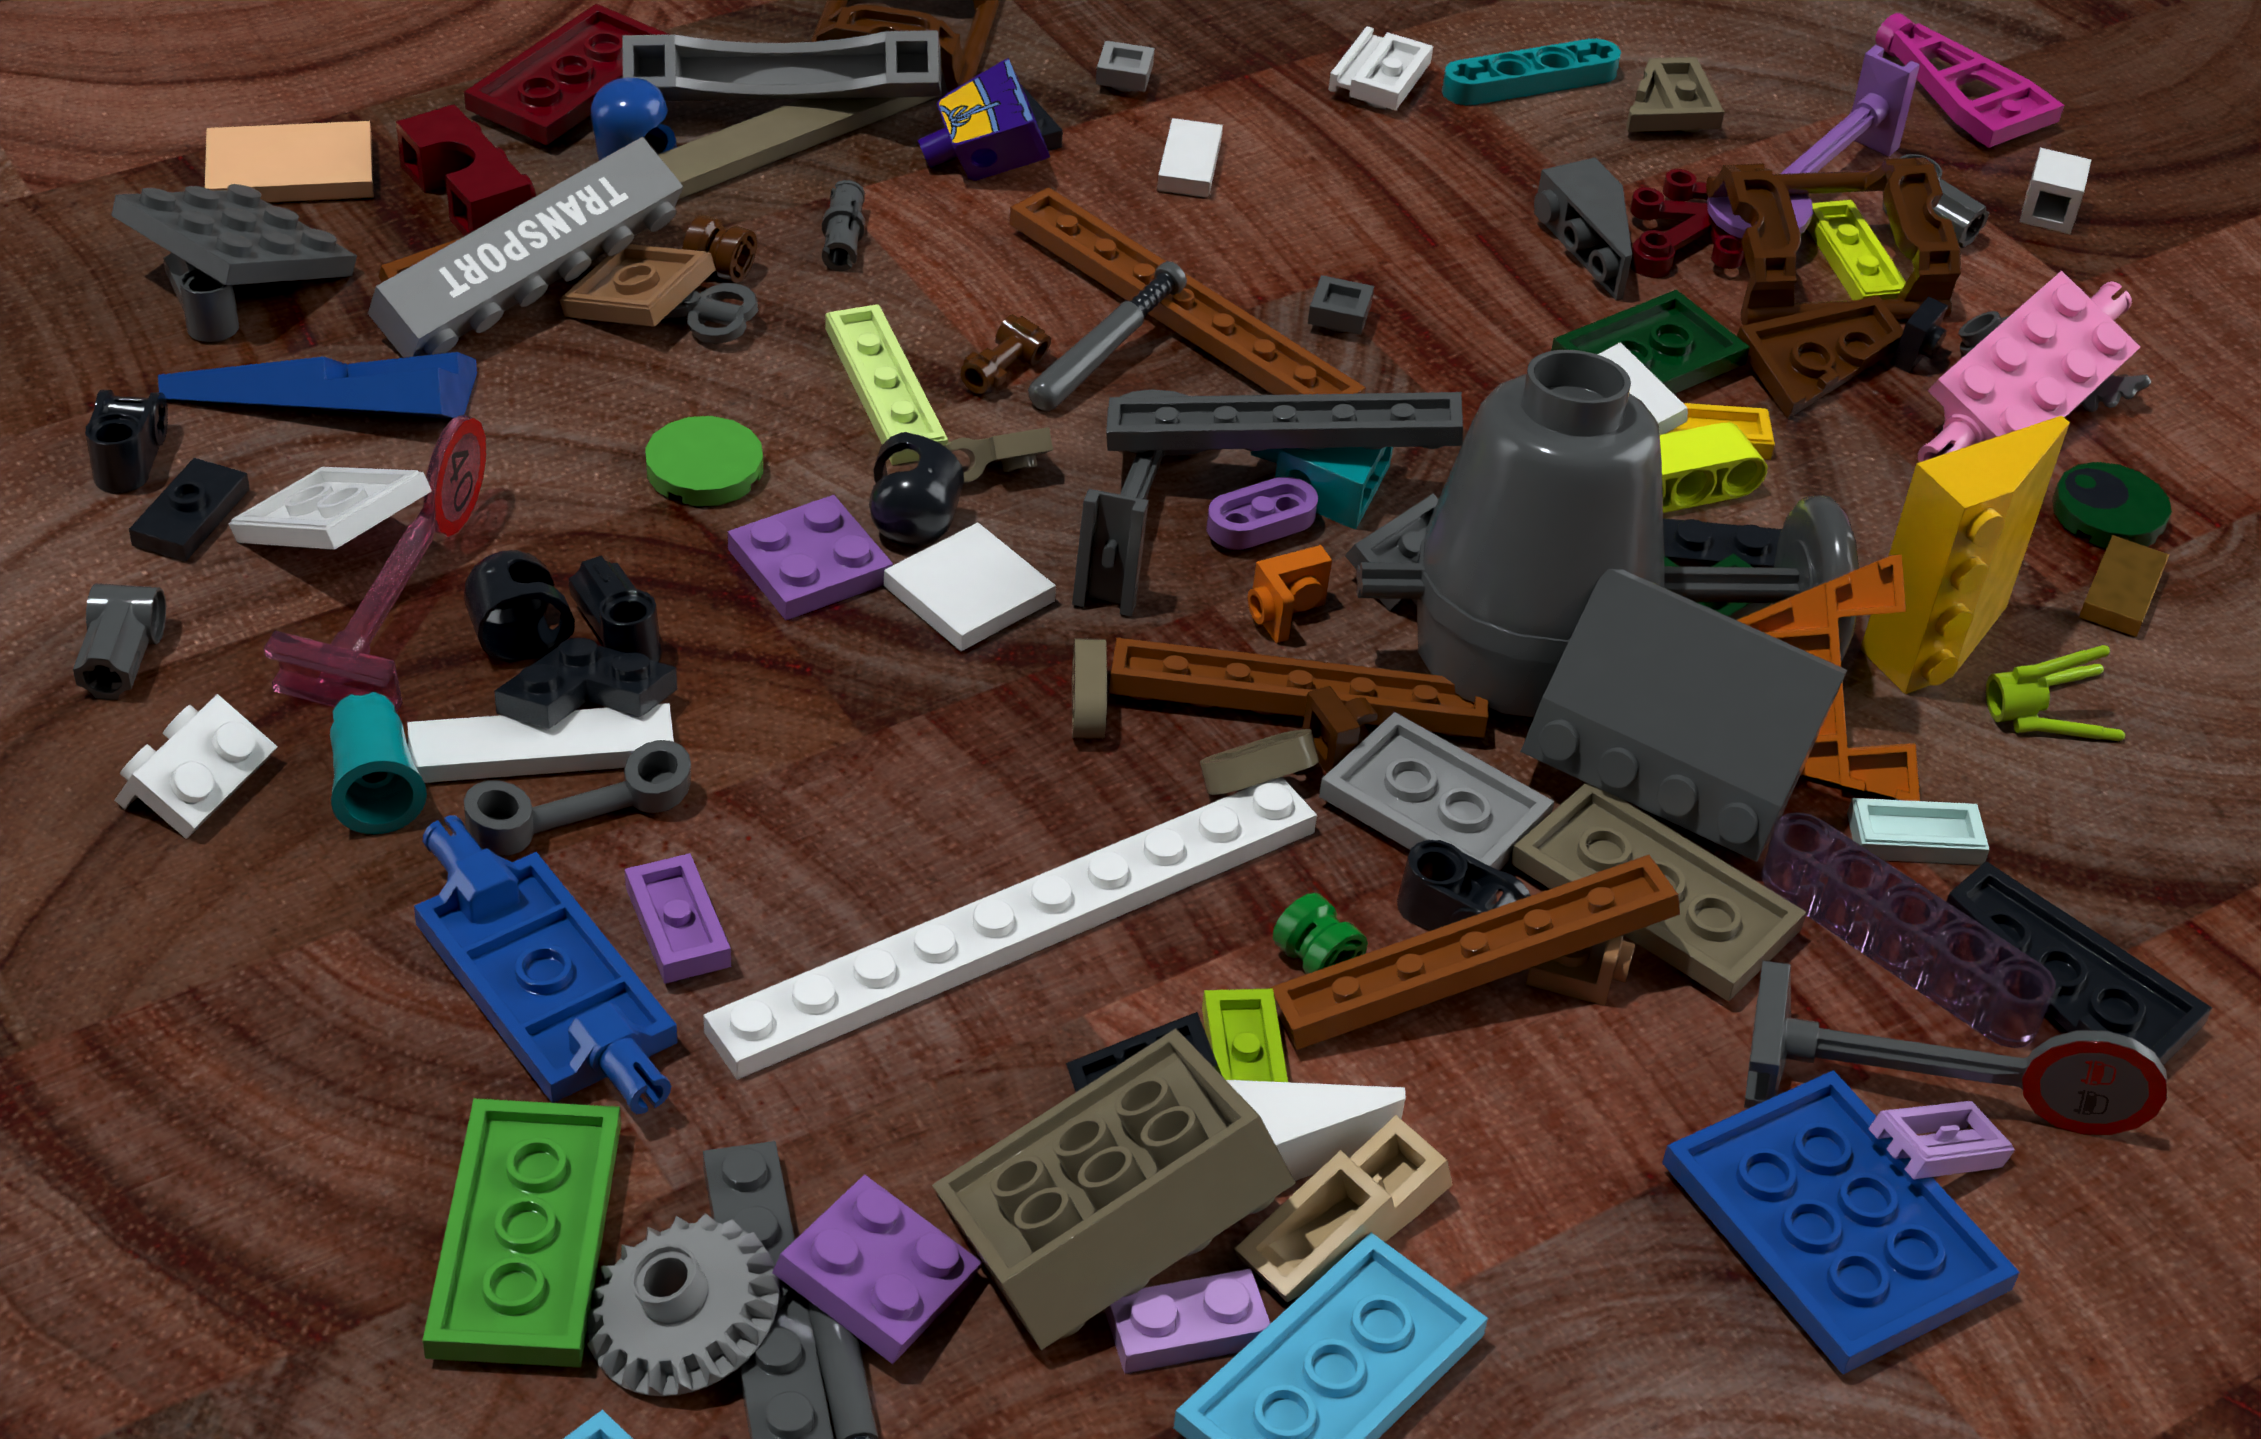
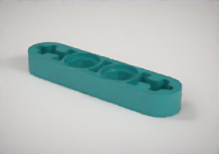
M1595 38L1456 60L1446 66L1442 94L1447 100L1466 106L1611 82L1616 78L1621 50L1610 41Z

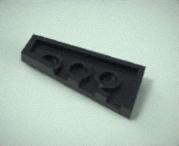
M1987 861L1948 895L1943 911L2068 1033L2077 1030L2109 1031L2134 1038L2155 1052L2164 1066L2205 1025L2212 1010L2211 1006Z

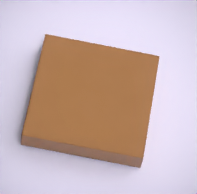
M629 244L620 253L614 256H607L562 296L560 304L565 317L655 327L716 269L711 253L706 251Z

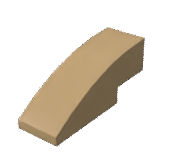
M1395 1115L1350 1158L1340 1150L1234 1248L1235 1252L1286 1302H1289L1303 1295L1370 1232L1386 1242L1420 1215L1453 1185L1448 1161Z

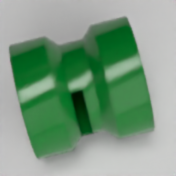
M1318 893L1306 894L1287 907L1279 917L1272 936L1274 943L1288 957L1300 958L1303 961V969L1306 974L1366 953L1368 945L1366 936L1353 924L1340 922L1337 919L1335 907Z

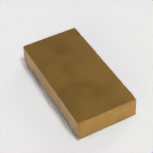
M2112 535L2079 617L2137 637L2170 554Z

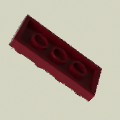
M594 4L465 90V109L489 119L493 123L523 134L534 141L549 145L591 115V105L595 94L606 83L623 78L622 35L670 34L599 4Z

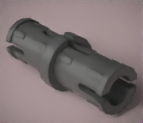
M852 180L839 181L835 184L836 189L832 187L830 208L825 212L822 219V232L825 236L822 260L828 268L835 271L849 270L852 268L851 262L856 263L857 243L861 240L865 231V219L862 214L865 192L857 182Z

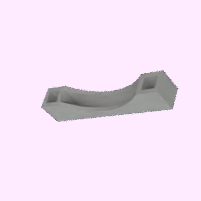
M938 30L884 31L846 39L796 43L731 42L681 35H622L623 78H640L649 81L661 91L665 101L941 97V56Z

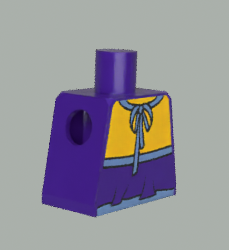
M1009 58L940 97L937 106L945 128L918 139L920 148L930 168L958 157L968 178L974 181L1050 157L1027 96Z

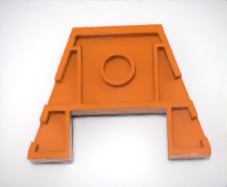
M1902 555L1887 556L1736 620L1841 667L1838 618L1906 612ZM1842 681L1800 775L1894 797L1898 800L1920 801L1915 743L1847 747Z

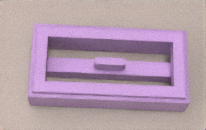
M1972 1101L1880 1111L1869 1127V1130L1877 1139L1893 1138L1887 1147V1151L1895 1159L1911 1158V1161L1904 1170L1913 1180L2003 1168L2015 1151L2008 1139ZM1969 1124L1973 1127V1129L1959 1131L1960 1129L1967 1128ZM1937 1132L1936 1134H1928V1135H1920V1136H1917V1135H1916V1134Z

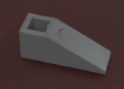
M1595 157L1542 169L1538 193L1534 198V214L1615 300L1623 299L1632 259L1623 185Z

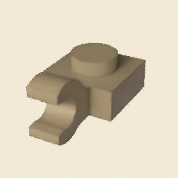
M1049 427L997 435L979 440L958 438L944 445L951 452L960 450L969 456L970 466L966 472H963L965 479L963 484L977 479L983 473L987 464L1001 462L1003 472L1038 466L1036 456L1053 450Z

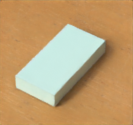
M1864 798L1851 799L1847 816L1856 856L1859 860L1982 865L1986 861L1989 846L1977 804Z

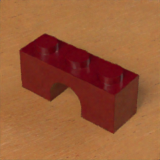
M455 104L396 121L400 167L424 193L443 187L447 188L449 220L463 236L472 233L536 197V192L530 178L526 174H521L508 161L505 152L500 147L496 148L483 135L478 123L470 121Z

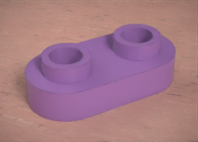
M1278 477L1222 494L1213 499L1209 505L1207 533L1213 541L1227 549L1243 550L1308 529L1315 521L1318 494L1309 483L1293 477Z

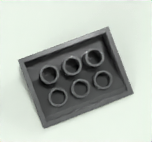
M1608 569L1598 579L1541 699L1521 752L1757 862L1778 826L1847 670L1623 569Z

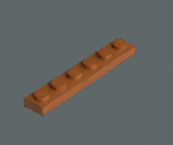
M1116 638L1109 694L1125 695L1137 700L1159 699L1191 703L1203 708L1218 706L1252 710L1263 715L1286 714L1304 717L1307 693L1331 686L1343 704L1355 698L1367 699L1378 716L1377 720L1365 724L1380 726L1389 716L1396 712L1430 732H1438L1449 737L1472 736L1484 738L1488 721V700L1475 696L1474 702L1463 699L1455 693V684L1440 675Z
M1646 855L1270 987V989H1273L1277 1014L1296 1050L1678 916L1680 915L1679 897L1652 857Z

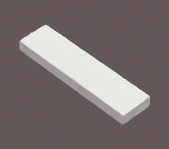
M670 703L658 704L641 717L612 708L575 710L550 729L504 715L408 722V748L424 783L625 768L630 755L635 749L645 743L656 740L674 742Z

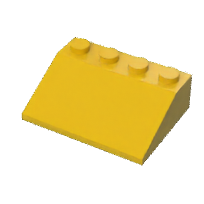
M2062 415L1916 463L1889 552V556L1902 555L1906 612L1870 615L1860 648L1904 694L1930 685H1940L1949 678H1952L2006 609L2070 423Z

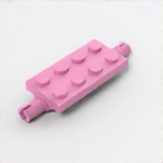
M2060 271L1930 387L1928 392L1944 407L1945 423L1943 431L1920 448L1918 452L1919 462L2061 415L2064 418L2069 415L2140 348L2114 322L2121 314L2129 310L2132 304V298L2127 290L2116 300H2113L2111 297L2122 286L2116 282H2107L2100 287L2095 295L2089 298L2064 272Z

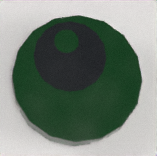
M2104 462L2078 464L2063 473L2052 498L2054 514L2064 528L2074 535L2077 534L2079 529L2091 536L2089 543L2107 549L2112 535L2146 547L2156 542L2158 535H2163L2172 514L2170 499L2158 483L2143 473L2120 464Z

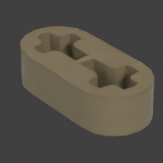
M1075 638L1072 664V738L1104 739L1107 713L1106 639Z
M1301 729L1273 735L1202 759L1200 766L1206 791L1211 795L1242 790L1316 765L1319 762L1312 730Z

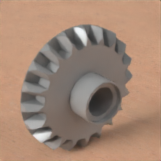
M705 1213L696 1223H688L676 1216L671 1228L661 1232L647 1226V1234L644 1241L635 1247L621 1244V1258L615 1265L601 1266L602 1282L599 1288L592 1290V1304L590 1314H588L587 1333L589 1342L587 1345L591 1353L611 1380L626 1389L645 1395H680L697 1391L718 1382L750 1358L771 1328L777 1312L780 1295L779 1278L772 1273L775 1267L772 1257L754 1232L748 1234L743 1231L733 1219L721 1224Z

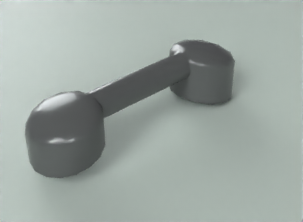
M656 740L648 742L635 749L627 759L624 769V782L532 807L531 800L526 793L514 784L504 781H484L475 784L465 795V827L483 850L489 849L498 856H511L523 851L531 843L533 834L631 806L648 813L669 811L679 804L688 793L691 783L690 756L682 745L673 741Z

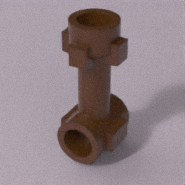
M1011 314L1002 322L996 333L995 342L998 344L997 347L993 350L986 348L980 354L972 352L965 357L964 365L960 371L961 379L970 391L977 394L984 393L992 386L998 388L1006 380L1007 372L1004 369L1015 360L1019 359L1033 366L1040 363L1049 350L1051 337L1045 334V331L1039 328L1038 325L1023 316L1017 317Z

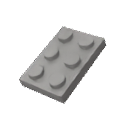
M1396 712L1389 716L1322 778L1319 794L1320 798L1410 850L1422 841L1441 840L1454 845L1461 852L1498 871L1511 860L1514 845L1551 814L1554 806V801Z

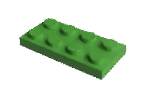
M473 1099L423 1336L425 1359L581 1367L588 1328V1314H590L592 1304V1290H594L621 1130L620 1107Z

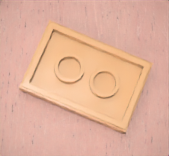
M370 121L206 128L205 188L214 191L227 190L231 184L244 185L259 191L261 199L267 203L374 197Z

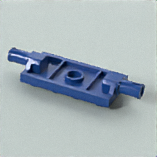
M456 815L444 817V822L453 832L452 836L449 835L438 820L430 824L423 834V843L427 850L434 854L448 872V878L439 895L414 905L416 925L548 1099L554 1103L608 1077L627 1101L630 1110L635 1114L648 1112V1106L640 1097L642 1093L654 1108L661 1105L670 1094L671 1084L648 1057L677 1044V1024L540 855L535 852L510 862L495 855L489 849L483 850L467 831L463 821Z

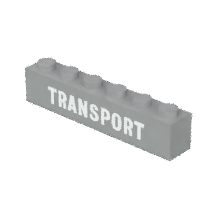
M641 137L377 285L368 315L403 358L447 353L455 346L458 338L474 329L477 333H481L489 329L499 321L507 309L518 303L521 307L534 303L546 292L550 284L561 278L565 281L577 278L590 266L595 258L604 253L608 256H614L624 250L638 233L647 228L651 232H655L667 225L676 215L675 205L684 186L647 141Z

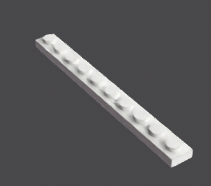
M1283 777L1249 787L703 1015L704 1034L737 1080L1309 836L1315 832L1317 814Z

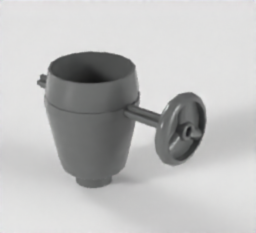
M1554 350L1533 358L1528 365L1527 374L1500 383L1481 403L1429 521L1425 538L1421 541L1418 563L1361 562L1357 566L1356 571L1358 581L1356 592L1358 598L1417 599L1418 653L1431 674L1443 676L1455 684V693L1463 699L1474 702L1475 696L1488 700V708L1510 715L1535 717L1541 699L1597 581L1608 569H1623L1694 602L1775 604L1859 568L1857 544L1849 518L1839 504L1829 496L1804 497L1798 501L1785 519L1777 543L1774 568L1664 566L1662 459L1658 422L1644 403L1629 393L1631 380L1628 373L1620 365L1606 357L1586 351ZM1857 616L1838 618L1841 661L1845 657L1853 637Z

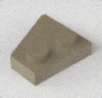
M1697 57L1649 58L1643 79L1640 81L1634 105L1629 110L1626 125L1628 132L1681 130L1693 133L1705 129H1721L1724 110Z

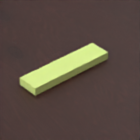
M876 304L826 313L825 329L882 445L891 436L901 432L924 436L941 443L943 446L946 445L948 438L880 305ZM905 449L894 453L889 460L892 465L919 461V454L914 450Z

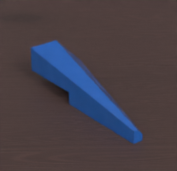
M459 352L345 364L323 356L158 375L159 393H164L166 400L463 421L477 376V364L475 358Z

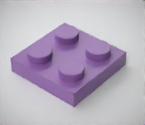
M835 495L728 531V550L785 620L883 586L884 570L893 566L891 560Z
M864 1174L780 1254L772 1273L890 1363L894 1364L974 1280L982 1261Z

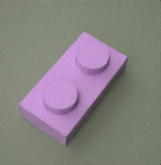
M1251 1269L1142 1288L1137 1293L1122 1297L1105 1308V1314L1124 1374L1239 1353L1271 1324Z

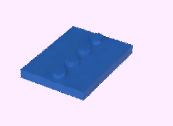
M1833 1070L1667 1145L1662 1164L1842 1375L2011 1291L2020 1272L1933 1177L1912 1179L1904 1170L1911 1161V1158L1895 1159L1887 1151V1147L1893 1138L1877 1139L1871 1133L1869 1127L1876 1119V1115Z

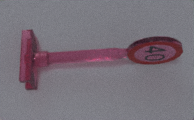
M461 415L453 418L442 431L433 449L426 473V479L432 492L423 496L424 504L415 521L407 527L345 630L338 632L330 644L279 631L273 632L263 648L265 657L278 660L280 666L279 672L272 681L273 691L336 707L339 701L350 694L365 695L376 692L386 696L393 703L395 713L398 712L403 702L394 660L370 655L371 648L369 645L430 546L434 532L449 537L458 533L469 519L478 499L486 463V436L481 422L473 417Z

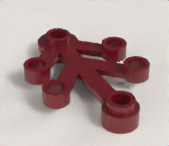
M1672 169L1666 173L1662 191L1667 198L1673 201L1664 200V196L1660 191L1649 187L1638 188L1633 192L1630 212L1636 218L1648 221L1657 218L1685 220L1665 233L1657 230L1645 231L1641 234L1640 238L1634 241L1630 267L1637 274L1649 278H1660L1668 275L1671 272L1675 251L1710 230L1714 244L1711 255L1713 263L1725 269H1735L1742 265L1744 252L1741 239L1730 235L1714 223L1708 214L1707 203L1684 202L1690 199H1708L1706 182H1696V176L1690 171Z

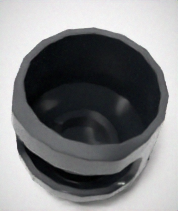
M901 432L891 436L881 446L873 469L876 484L873 486L869 500L872 521L881 534L895 543L904 546H924L934 543L949 530L965 480L963 467L956 456L941 443L908 432ZM911 449L919 454V462L915 469L898 471L888 475L886 461L894 453Z
M507 550L486 556L473 567L466 579L464 601L483 651L496 660L512 663L543 657L574 633L575 619L565 596L554 587L555 584L546 565L532 554L519 550ZM549 604L561 612L559 625L555 629H550L546 620V611Z

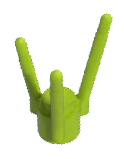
M2101 645L2035 665L2014 667L2011 672L1991 674L1986 683V701L1991 717L1996 722L2013 721L2016 733L2041 731L2098 740L2123 741L2125 733L2120 729L2038 717V712L2047 710L2049 706V686L2078 681L2102 674L2104 668L2101 664L2080 665L2108 656L2110 648L2106 645Z

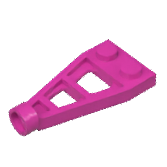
M1901 13L1889 16L1876 33V45L1885 48L1884 51L1890 56L1898 57L1904 65L1910 61L1920 64L1916 79L1957 125L1971 134L1974 140L1988 148L2057 123L2060 120L2064 105L2031 80L1919 23L1915 24ZM1937 57L1953 66L1938 71L1929 60ZM1974 80H1980L1999 91L1970 100L1959 90L1958 86Z

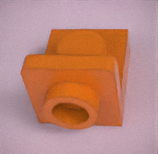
M1322 545L1256 562L1253 589H1250L1248 592V606L1254 621L1257 624H1263L1276 643L1289 639L1293 613L1325 605L1332 559Z

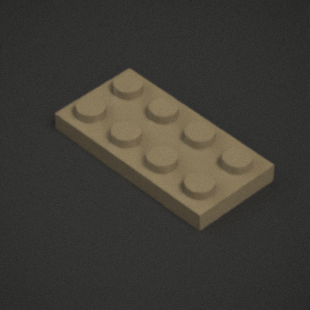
M1588 783L1582 785L1514 845L1510 864L1550 889L1650 855L1678 893L1680 915L1624 934V936L1727 1001H1730L1762 969L1763 960L1770 961L1801 931L1807 913L1621 798Z

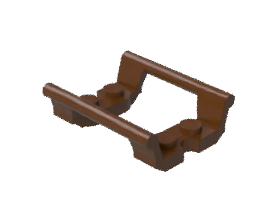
M827 0L811 42L853 38L884 31L938 30L941 68L949 93L975 77L1000 0H973L975 15L963 51L960 46V34L954 33L943 20H937L930 14L876 5L859 4L846 7L849 0Z
M1926 158L1885 159L1878 169L1870 171L1773 174L1772 170L1765 168L1764 164L1723 165L1718 176L1708 177L1706 181L1707 196L1709 198L1729 197L1733 215L1740 216L1752 226L1746 228L1741 239L1750 274L1741 309L1742 325L1851 302L1795 303L1794 286L1797 281L1796 252L1801 244V234L1791 203V194L1883 191V202L1899 250L1908 259L1912 260L1914 271L1909 276L1896 299H1882V301L1896 320L1910 319L1929 296L1948 305L1944 318L1949 317L1952 312L1951 297L1956 281L1961 274V250L1952 221L1938 216L1933 210L1943 195L1934 164Z

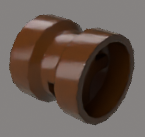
M702 214L697 216L687 229L682 249L711 253L718 277L739 283L743 281L752 268L757 251V238L751 230L737 225L728 229L723 227L720 220Z

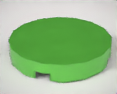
M715 416L687 417L668 423L652 435L645 448L647 479L655 490L669 498V492L682 496V503L692 506H718L738 500L751 491V484L756 479L759 481L763 475L761 441L751 429L730 419Z

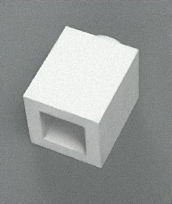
M2040 148L2027 189L2020 222L2071 234L2085 191L2091 159Z

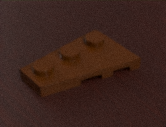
M1878 295L1740 326L1737 337L1750 346L1747 361L1786 418L1789 419L1896 351L1903 328Z

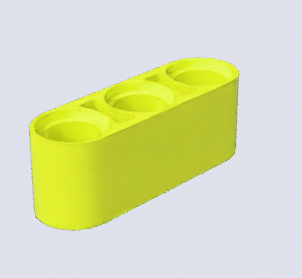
M1731 422L1660 435L1663 513L1740 498L1756 490L1767 475L1768 465L1739 427Z

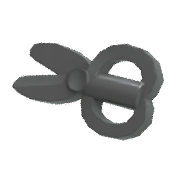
M723 283L712 286L701 293L696 290L692 291L665 318L688 316L687 323L689 329L696 338L708 343H726L743 335L747 327L746 322L751 320L758 312V301L755 293L748 287L737 283ZM736 299L743 301L744 304L740 306L719 300ZM706 321L727 326L721 328L707 327L703 324Z

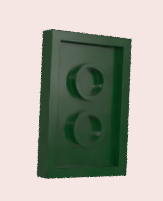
M1676 289L1553 339L1551 351L1580 350L1598 355L1621 342L1673 394H1676L1745 365L1750 346Z

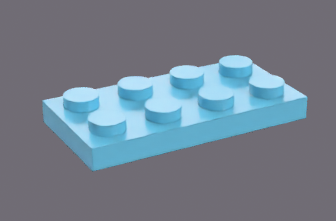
M1370 1232L1185 1401L1175 1412L1173 1428L1186 1439H1378L1484 1336L1488 1318Z

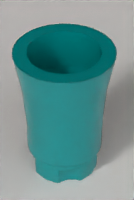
M376 692L365 695L350 694L339 701L334 708V722L330 729L334 767L331 795L332 810L336 818L344 826L356 832L364 834L393 832L411 823L421 813L427 798L426 786L411 757L403 723L398 714L395 713L393 703L386 696Z

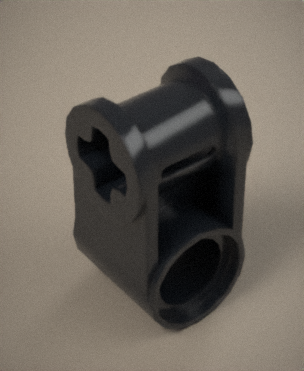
M100 390L98 392L93 414L85 430L93 480L98 488L105 492L126 493L140 488L147 482L159 446L163 445L167 434L168 407L164 393L151 392L148 398L115 396L112 390Z
M1426 840L1417 843L1410 850L1397 897V906L1403 918L1414 925L1432 931L1531 895L1526 886L1513 875L1492 868L1461 852V850L1450 843L1441 840ZM1498 891H1502L1503 895L1497 901V896L1495 894Z

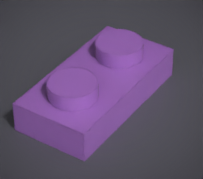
M690 853L625 869L626 890L664 984L731 967V948Z

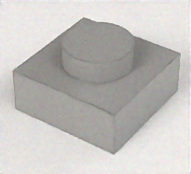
M1105 41L1097 65L1096 84L1110 86L1115 90L1123 92L1133 90L1145 92L1153 68L1155 48Z

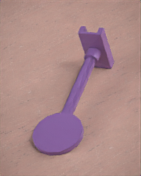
M1878 45L1873 46L1865 53L1851 114L1781 174L1816 173L1853 141L1888 157L1891 156L1900 147L1920 64L1910 61L1902 67L1882 58L1885 48ZM1791 194V203L1800 234H1802L1812 219V200L1808 194ZM1708 197V214L1714 223L1730 235L1742 239L1746 228L1752 227L1751 224L1745 222L1740 216L1733 215L1729 197Z

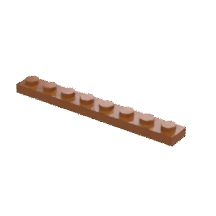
M1049 187L1010 207L1009 225L1127 301H1131L1146 285H1149L1155 279L1154 273L1157 267L1166 262ZM1186 273L1187 284L1180 293L1166 296L1163 301L1148 313L1273 395L1361 394L1366 392L1365 386Z

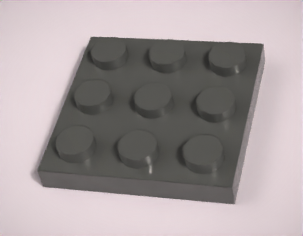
M231 184L227 190L214 191L199 186H188L185 188V192H167L157 188H143L141 194L115 195L112 217L224 285L346 277L353 274L357 255L336 243L337 238L326 231L309 228L298 221V214L286 208L270 205L261 199L259 191L248 186Z

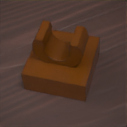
M1331 686L1307 693L1302 728L1312 730L1319 763L1326 773L1330 772L1370 735L1364 724L1377 720L1378 716L1366 698H1355L1343 704Z

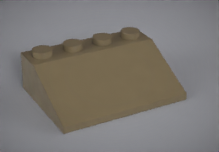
M1174 1029L943 1177L932 1186L1017 1317L1039 1348L1043 1350L1056 1340L1076 1333L1088 1319L1120 1298L1137 1293L1145 1287L1152 1277L1184 1256L1201 1251L1211 1242L1213 1237L1245 1216L1265 1209L1273 1202L1277 1195L1296 1184L1260 1115L1177 1029Z

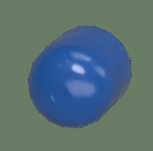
M630 77L616 79L606 83L595 94L591 105V119L599 161L637 139L644 138L646 133L661 139L667 145L663 152L677 147L674 132L668 126L660 124L665 120L668 112L664 96L649 81Z

